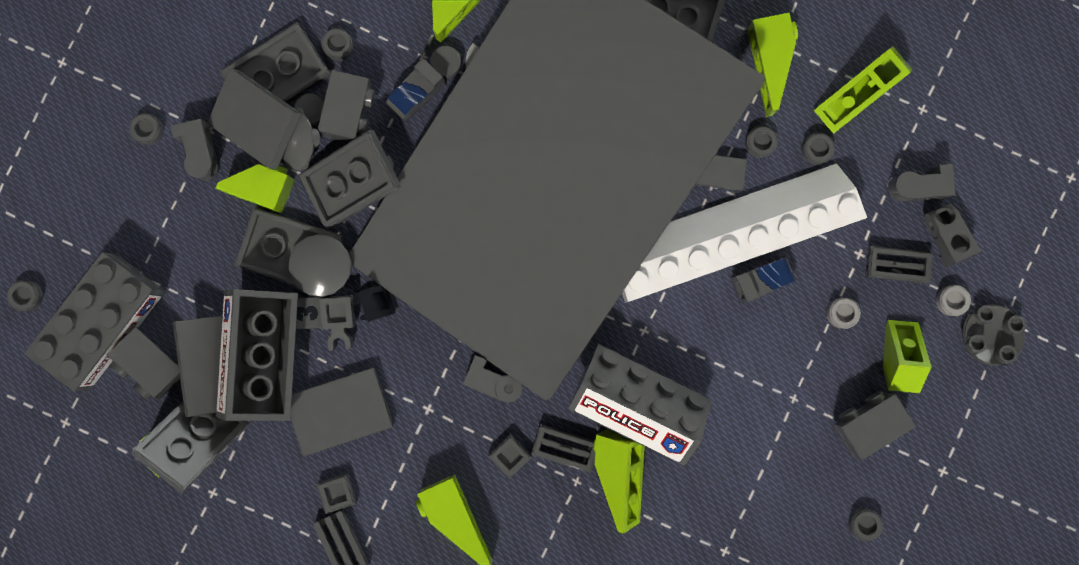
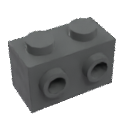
M335 70L331 71L318 131L322 137L349 143L367 131L368 119H365L367 107L372 108L375 98V89H371L372 85L369 78Z
M136 327L106 354L113 360L109 366L122 378L127 374L137 382L133 388L146 400L152 396L159 401L180 380L179 366Z
M878 391L865 399L867 404L857 410L855 407L850 408L838 416L840 420L834 423L833 426L852 457L863 460L916 427L896 394Z

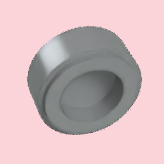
M960 285L945 286L939 290L936 296L938 309L948 316L964 314L971 304L969 292Z
M850 298L835 299L827 308V319L836 328H851L860 319V308Z

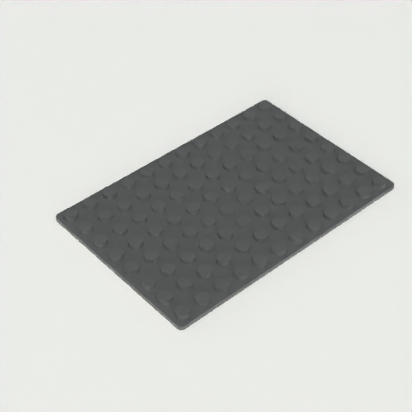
M510 0L397 177L401 187L385 196L350 251L349 256L353 267L542 399L549 400L764 84L765 78L755 69L646 0Z

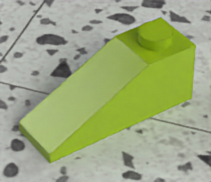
M790 13L752 20L747 28L755 69L765 78L760 92L766 117L773 116L779 110L796 40L798 39L797 25L794 21L791 22Z
M892 46L814 111L834 134L911 73L913 69Z
M606 429L596 434L594 441L595 467L617 531L624 534L640 523L645 446L610 429Z
M454 474L421 489L417 494L419 499L416 500L421 516L423 518L427 516L431 525L478 564L492 565L493 559L456 475Z

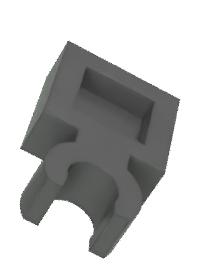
M353 295L321 297L319 303L322 330L331 329V335L327 340L328 349L330 351L336 349V338H341L345 342V349L349 350L353 346V337L347 331V328L356 326Z

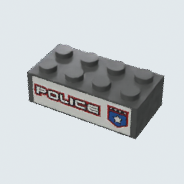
M102 252L24 354L73 392L91 390L113 361L106 354L135 327L138 329L166 291L119 255Z
M239 289L224 290L217 418L225 421H290L298 293Z
M598 344L584 369L568 409L685 466L702 441L712 400Z

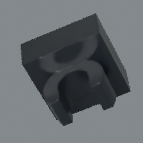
M381 285L367 288L357 293L358 298L355 299L354 303L355 305L361 304L365 313L360 316L361 320L371 322L396 313L388 290Z

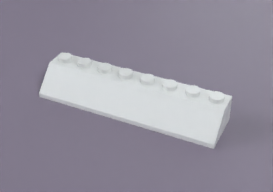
M834 164L671 221L623 291L625 303L863 220L867 218L857 188L841 168Z

